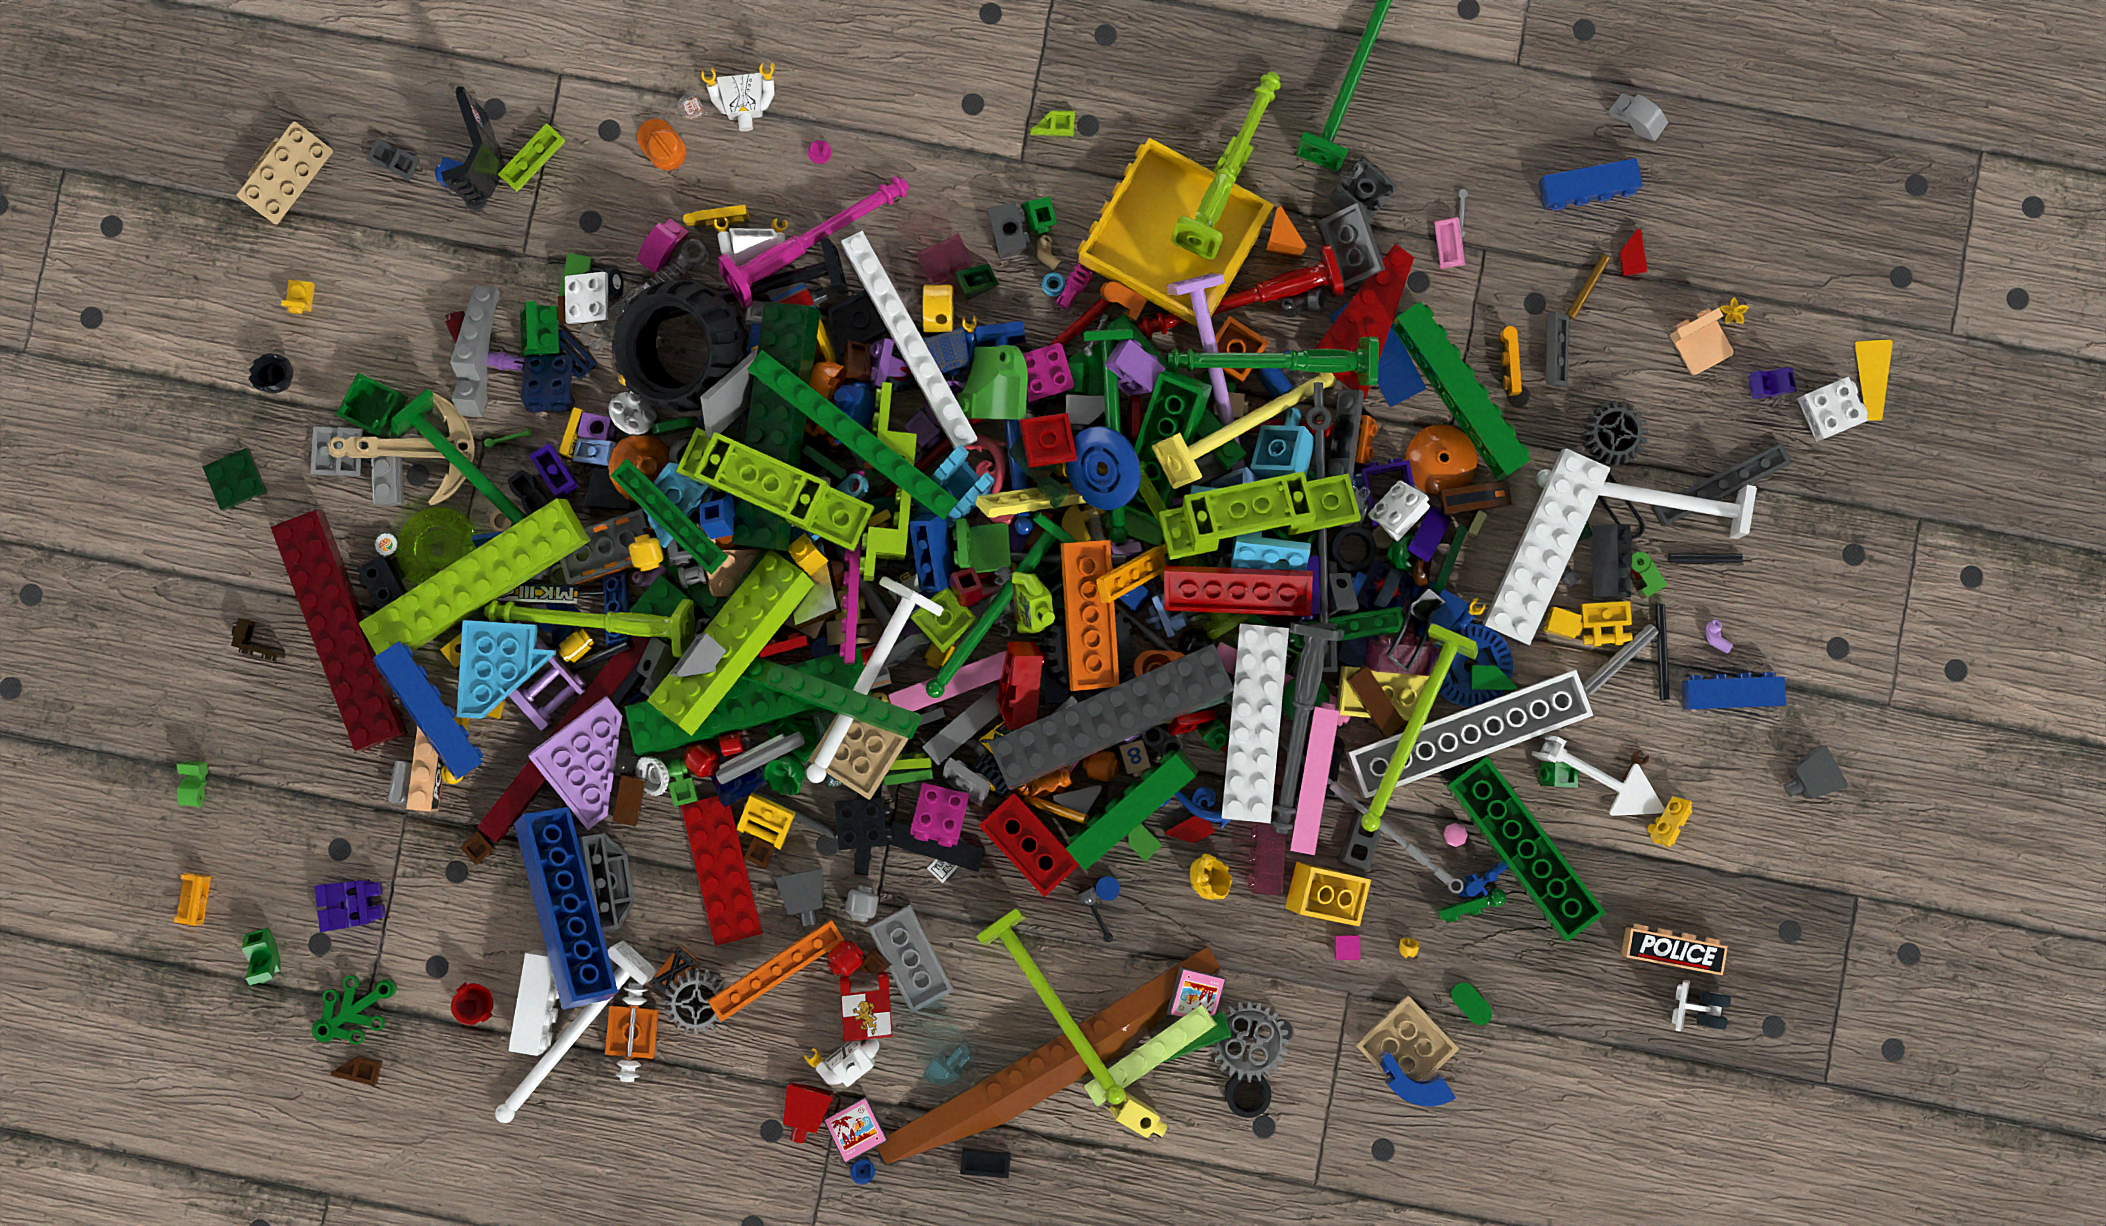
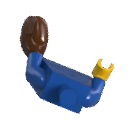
M850 379L849 385L844 384L835 392L834 398L836 401L834 405L868 431L876 411V396L868 392L871 388L869 382ZM828 432L824 435L819 434L814 440H811L813 448L827 458H838L846 453V446Z
M1432 557L1428 562L1421 558H1418L1413 567L1415 585L1410 593V600L1413 597L1416 598L1426 586L1432 589L1434 583L1429 581ZM1443 589L1440 596L1444 598L1445 603L1432 615L1430 625L1434 623L1456 632L1466 627L1476 615L1483 613L1486 604L1482 608H1477L1475 603L1479 598H1474L1468 608L1469 603ZM1413 615V619L1421 623L1415 636L1421 639L1424 622ZM1427 634L1425 642H1428L1430 639L1429 634Z

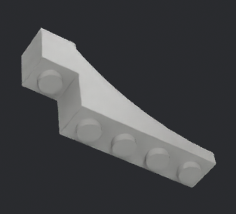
M474 286L450 360L457 377L451 399L458 414L462 416L482 417L488 399L487 363L492 323L500 294L497 287Z

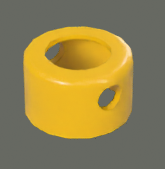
M924 285L923 326L925 333H945L953 330L954 294L952 285Z

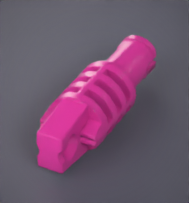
M1078 262L1076 263L1077 266H1074L1073 272L1069 274L1070 278L1067 277L1065 289L1055 302L1066 310H1069L1076 296L1084 292V287L1088 286V281H1091L1092 275L1096 273Z

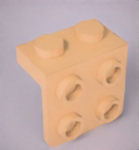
M1707 308L1697 314L1698 319L1690 323L1689 319L1677 324V330L1669 335L1692 375L1699 374L1731 357L1734 353L1717 322L1718 319L1723 317L1719 308L1712 312L1710 308Z

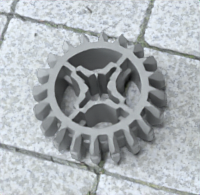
M698 968L695 969L694 976H691L690 970H686L685 979L681 974H678L676 978L679 983L672 980L669 982L672 989L665 990V994L669 998H664L663 1004L670 1006L664 1009V1013L671 1014L668 1017L669 1022L678 1020L675 1024L676 1029L684 1025L683 1033H687L689 1028H693V1035H697L698 1028H701L703 1034L707 1033V1025L713 1030L716 1028L714 1020L719 1023L722 1022H720L714 1011L707 1017L699 1019L700 1012L711 1007L707 1001L711 996L704 995L701 992V984L710 988L716 995L722 991L720 989L724 987V982L720 981L715 984L718 976L714 974L709 979L708 970H705L703 976H700ZM693 984V990L690 994L677 998V995L683 988ZM696 991L700 1001L699 1006H697V1012H695V1006L692 1002ZM677 1005L689 1009L692 1013V1019L685 1017L678 1010Z

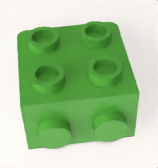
M966 518L956 519V528H953V539L958 545V550L954 551V560L961 570L974 567L976 573L997 571L1002 566L1011 568L1009 527L1006 523L969 527Z

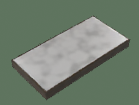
M819 537L815 543L829 561L815 573L809 576L795 561H790V563L801 569L814 583V586L792 612L794 625L798 630L842 612L826 539Z

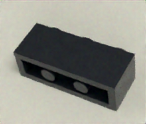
M1606 524L1592 526L1594 598L1631 597L1633 583L1631 580L1632 533L1630 525Z

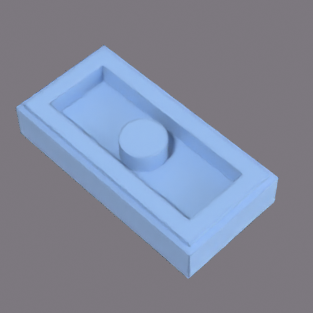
M577 437L573 461L609 466L608 462L612 450L618 443Z

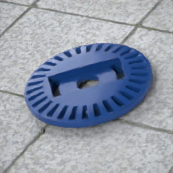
M1095 426L1081 431L1073 439L1077 460L1066 462L1067 474L1076 493L1082 495V499L1086 503L1098 509L1113 510L1126 505L1135 496L1141 479L1139 459L1131 443L1122 434L1108 427ZM1099 462H1104L1107 465V475H1101L1098 472L1097 465Z
M1472 623L1455 632L1476 641L1478 654L1475 660L1478 665L1490 666L1489 658L1483 651L1486 648L1492 656L1494 666H1497L1511 680L1513 673L1511 651L1505 640L1497 632L1484 625ZM1437 643L1433 645L1430 652L1429 674H1431L1443 647ZM1456 652L1451 663V671L1458 681L1455 684L1449 672H1447L1439 693L1449 702L1463 707H1473L1500 697L1505 690H1470V673L1463 666L1464 661L1470 657Z

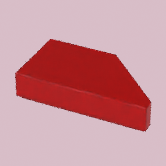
M1637 229L1619 252L1622 276L1648 272L1641 229Z
M1214 709L1181 715L1174 718L1167 729L1170 735L1191 732L1199 728L1198 723L1213 721L1217 718Z
M1194 815L1165 831V834L1196 843L1214 833L1215 830L1210 821Z

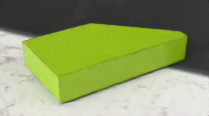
M1051 110L1035 127L1030 129V135L1074 136L1075 111Z

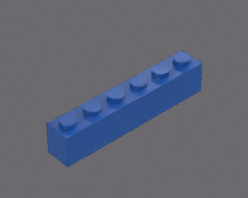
M399 641L376 655L372 661L455 780H458L483 763L481 759L483 754L476 745L472 746L467 739L469 734L464 726L457 725L453 719L456 716L451 707L443 705L439 699L442 695L434 684L430 686L425 679L428 675L420 664L416 666L412 660L414 655L406 644L402 645Z

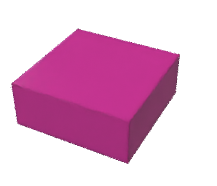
M1335 935V960H1360V935Z

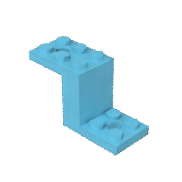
M1192 485L1190 494L1219 488ZM1262 531L1233 536L1231 568L1306 571L1311 543L1262 538Z

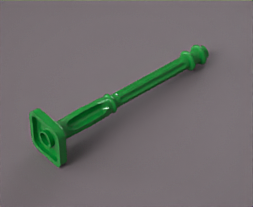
M1377 337L1359 338L1358 349H1355L1354 352L1341 349H1310L1303 351L1292 350L1290 353L1193 352L1192 349H1188L1187 352H1178L1177 349H1173L1171 353L1166 354V366L1171 367L1174 372L1178 368H1187L1189 372L1193 368H1290L1291 371L1299 370L1315 373H1339L1354 370L1357 373L1359 385L1376 386L1378 382L1379 342Z

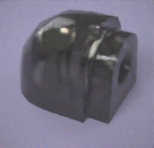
M618 744L613 768L614 775L628 774L636 768L639 755L635 754L633 746Z

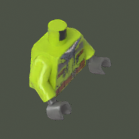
M1006 566L1000 567L994 573L999 575L995 579V583L998 585H1003L1008 580H1012L1015 616L1018 621L1016 623L1013 619H1007L999 625L1005 626L1008 629L1001 633L1003 637H1008L1015 631H1018V633H1038L1045 630L1046 626L1053 624L1055 615L1053 613L1051 593L1034 573L1027 574L1017 571L1012 573Z

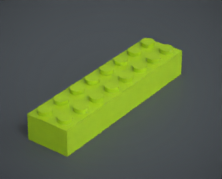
M770 549L701 633H707L726 650L715 666L716 671L682 677H673L669 673L647 701L692 736L814 586L812 580L801 569Z

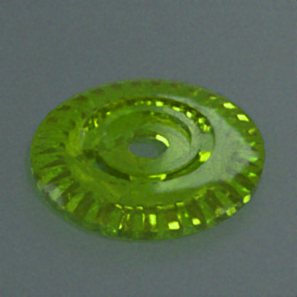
M444 507L424 509L408 519L398 535L396 555L399 566L409 580L416 585H420L439 573L433 572L434 568H445L474 551L476 547L472 537L473 535H478L469 519L455 510ZM431 527H444L443 530H433L428 532L426 535L423 534L427 529ZM436 542H442L445 545V552L441 556H435L432 553V545Z

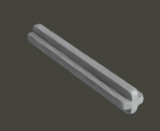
M1648 624L1632 638L1631 642H1628L1582 684L1584 691L1588 695H1592L1659 633L1655 626Z
M797 731L718 770L716 777L721 784H725L804 745V736L800 731Z

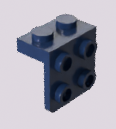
M527 355L525 357L521 398L527 411L566 412L575 407V400L571 393L573 358L571 355Z

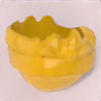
M1203 854L1192 862L1189 880L1194 891L1202 898L1207 900L1224 899L1230 891L1232 875L1228 873L1229 866L1210 854Z

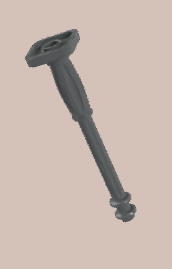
M1291 622L1290 632L1304 635L1303 642L1305 644L1296 677L1295 701L1293 702L1296 710L1279 804L1273 806V809L1277 811L1276 819L1271 820L1274 832L1288 834L1289 830L1294 828V824L1290 820L1291 815L1297 813V809L1293 807L1310 710L1315 708L1314 703L1321 682L1325 646H1327L1328 640H1342L1345 630L1307 622Z

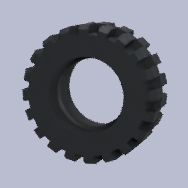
M1064 604L1063 608H1057L1053 611L1055 615L1053 624L1049 625L1046 631H1041L1040 637L1044 638L1043 644H1039V649L1041 652H1044L1043 665L1048 666L1046 672L1049 676L1056 678V682L1061 686H1066L1070 689ZM1115 610L1119 679L1123 680L1127 675L1124 670L1131 668L1133 664L1130 657L1131 654L1135 655L1136 648L1132 647V641H1136L1135 634L1129 632V629L1132 627L1129 620H1124V614L1120 610ZM1105 688L1079 691L1087 693L1105 691Z

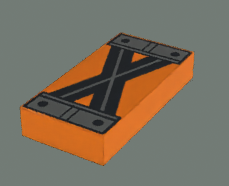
M679 945L648 984L665 998H669L665 994L666 989H672L669 982L672 980L679 983L676 976L681 974L685 978V971H691L699 960Z

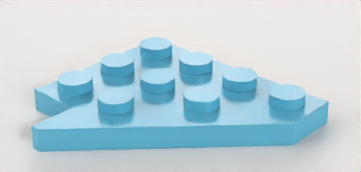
M463 620L456 717L484 718L556 654V650L536 649L537 625Z

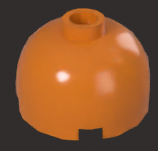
M820 362L813 367L809 386L834 405L836 401L834 394L844 385L845 368L833 362Z

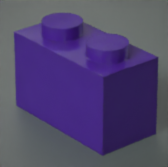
M551 443L529 455L548 487L557 498L562 499L581 487L557 448Z

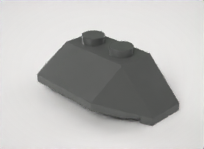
M605 833L580 837L579 846L602 932L618 930L621 928L622 922L634 903L627 853Z

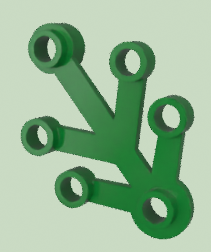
M355 975L345 977L343 980L345 992L340 1014L332 1018L334 1004L339 999V992L336 989L326 990L322 995V999L325 1002L322 1018L315 1021L312 1026L313 1037L319 1042H328L336 1037L349 1040L354 1045L362 1043L365 1040L363 1030L356 1029L350 1031L338 1028V1026L344 1022L369 1026L373 1031L383 1029L386 1025L384 1017L380 1015L372 1017L358 1013L380 998L388 999L394 996L397 991L396 983L392 979H383L376 984L373 992L353 1004L355 991L360 981ZM350 978L355 982L353 987L348 985ZM382 985H386L388 987V992L386 994L382 993L381 991ZM329 992L334 994L332 1001L327 997ZM375 1019L380 1020V1027L374 1025ZM321 1026L327 1028L325 1035L320 1032ZM355 1032L360 1034L361 1038L359 1041H356L353 1037Z

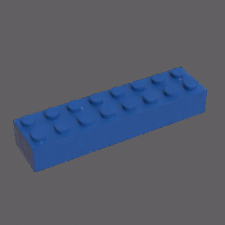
M570 808L523 814L514 825L562 1010L609 1000L618 993Z

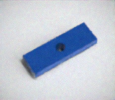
M624 572L603 577L604 613L607 614L609 611L630 613L628 574ZM605 629L606 645L609 647L626 639L632 642L631 635L615 632L609 633Z

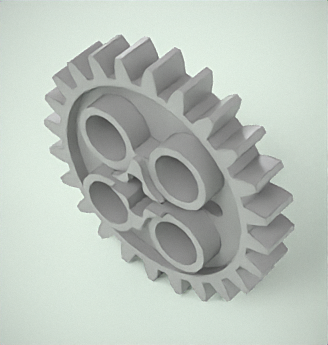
M1251 1001L1248 1002L1247 1008H1243L1240 1002L1236 1011L1230 1006V1014L1227 1015L1225 1013L1232 1037L1214 1043L1217 1046L1211 1049V1053H1219L1215 1058V1062L1223 1061L1221 1070L1229 1068L1230 1077L1235 1072L1238 1073V1081H1241L1243 1075H1247L1248 1082H1251L1254 1075L1258 1081H1261L1262 1073L1269 1078V1069L1276 1072L1279 1069L1276 1062L1284 1064L1285 1060L1280 1054H1288V1050L1282 1047L1289 1045V1040L1283 1039L1284 1036L1288 1035V1030L1280 1029L1283 1027L1284 1021L1276 1022L1278 1013L1270 1016V1007L1262 1011L1261 1003H1258L1255 1009L1252 1008ZM1242 1021L1247 1024L1248 1028L1244 1032H1239L1234 1028V1025ZM1256 1021L1257 1025L1253 1035L1254 1043L1250 1046L1247 1062H1243L1242 1059L1246 1049V1041L1244 1040H1248L1252 1022ZM1262 1028H1267L1270 1030L1271 1036L1263 1039L1258 1035V1031ZM1231 1045H1238L1242 1051L1239 1055L1235 1056L1228 1052V1048ZM1256 1051H1260L1265 1055V1059L1262 1062H1255L1251 1055Z

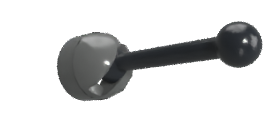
M1090 886L1076 894L1078 900L1082 905L1090 906L1104 933V940L1111 942L1113 935L1108 933L1094 905L1097 901V893L1094 887Z

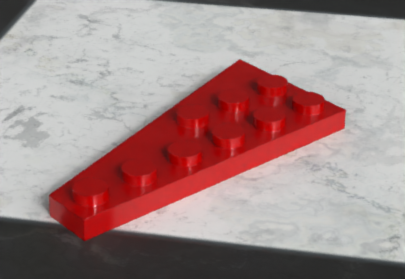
M1395 243L1382 260L1385 270L1367 279L1314 349H1341L1354 352L1355 349H1358L1359 338L1377 337L1380 359L1414 257ZM1354 370L1332 373L1348 389L1363 391V400L1365 401L1370 386L1359 385L1357 373Z

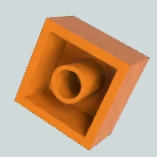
M1231 316L1227 318L1215 336L1219 353H1263L1269 344L1268 340ZM1253 368L1222 369L1226 377L1242 386Z

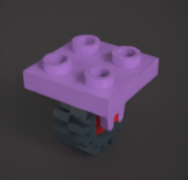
M884 338L872 343V346L870 345V391L881 389L882 382L892 383V392L895 393L909 390L917 384L899 349H893L894 340Z

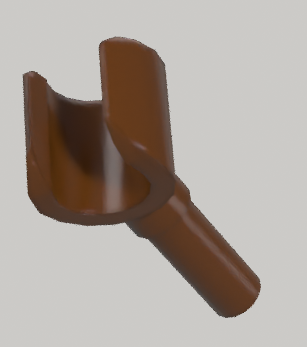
M1641 750L1634 752L1631 756L1632 763L1621 779L1625 781L1634 763L1639 766L1647 763L1649 755L1645 756L1641 762L1638 760V754Z

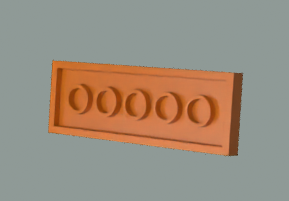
M1110 540L1061 543L1070 690L1079 691L1118 686L1119 669L1114 600L1110 603L1101 602L1096 579L1112 571Z

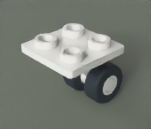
M606 268L602 272L599 270H589L584 274L565 276L566 323L575 324L608 320V297L619 296L624 288L621 272L617 268Z
M1684 980L1683 984L1677 986L1675 1000H1680L1679 1009H1674L1672 1024L1676 1025V1031L1683 1029L1686 1009L1706 1012L1698 1013V1025L1715 1029H1726L1728 1019L1721 1016L1722 1007H1730L1731 996L1711 991H1702L1700 1002L1707 1004V1006L1687 1002L1690 980Z

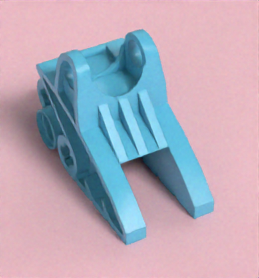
M959 445L930 478L959 500L946 517L948 532L956 526V519H967L978 507L975 504L977 496L990 494L994 479L987 472L980 478L972 470L969 462L966 460L969 452L962 445ZM913 497L911 498V503L917 508V511L910 517L909 521L923 513H932Z

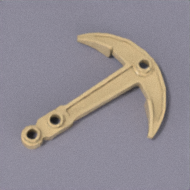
M433 393V406L442 423L447 425L449 437L446 438L472 463L474 459V439L467 420L464 416L458 414L451 402ZM333 437L328 442L327 447L329 454L335 458L347 455L350 458L393 456L446 459L426 438L378 439L377 437H349L345 440L342 437ZM339 442L343 447L335 449L333 444ZM364 442L368 445V448L363 450L359 448V444ZM463 443L467 446V449L460 450L458 445ZM451 463L449 464L448 474L446 473L440 488L428 501L430 505L440 503L449 498L465 481L466 477Z

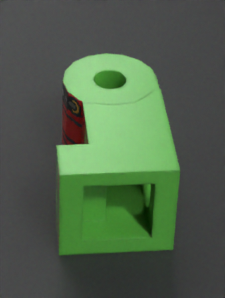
M1636 552L1631 555V573L1636 576L1642 586V589L1637 591L1641 599H1645L1667 586L1647 553Z

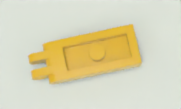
M746 205L701 210L685 214L683 221L687 226L706 225L707 228H714V220L716 219L717 225L720 226V223H724L725 217L731 225H738L744 223V220H749V211Z

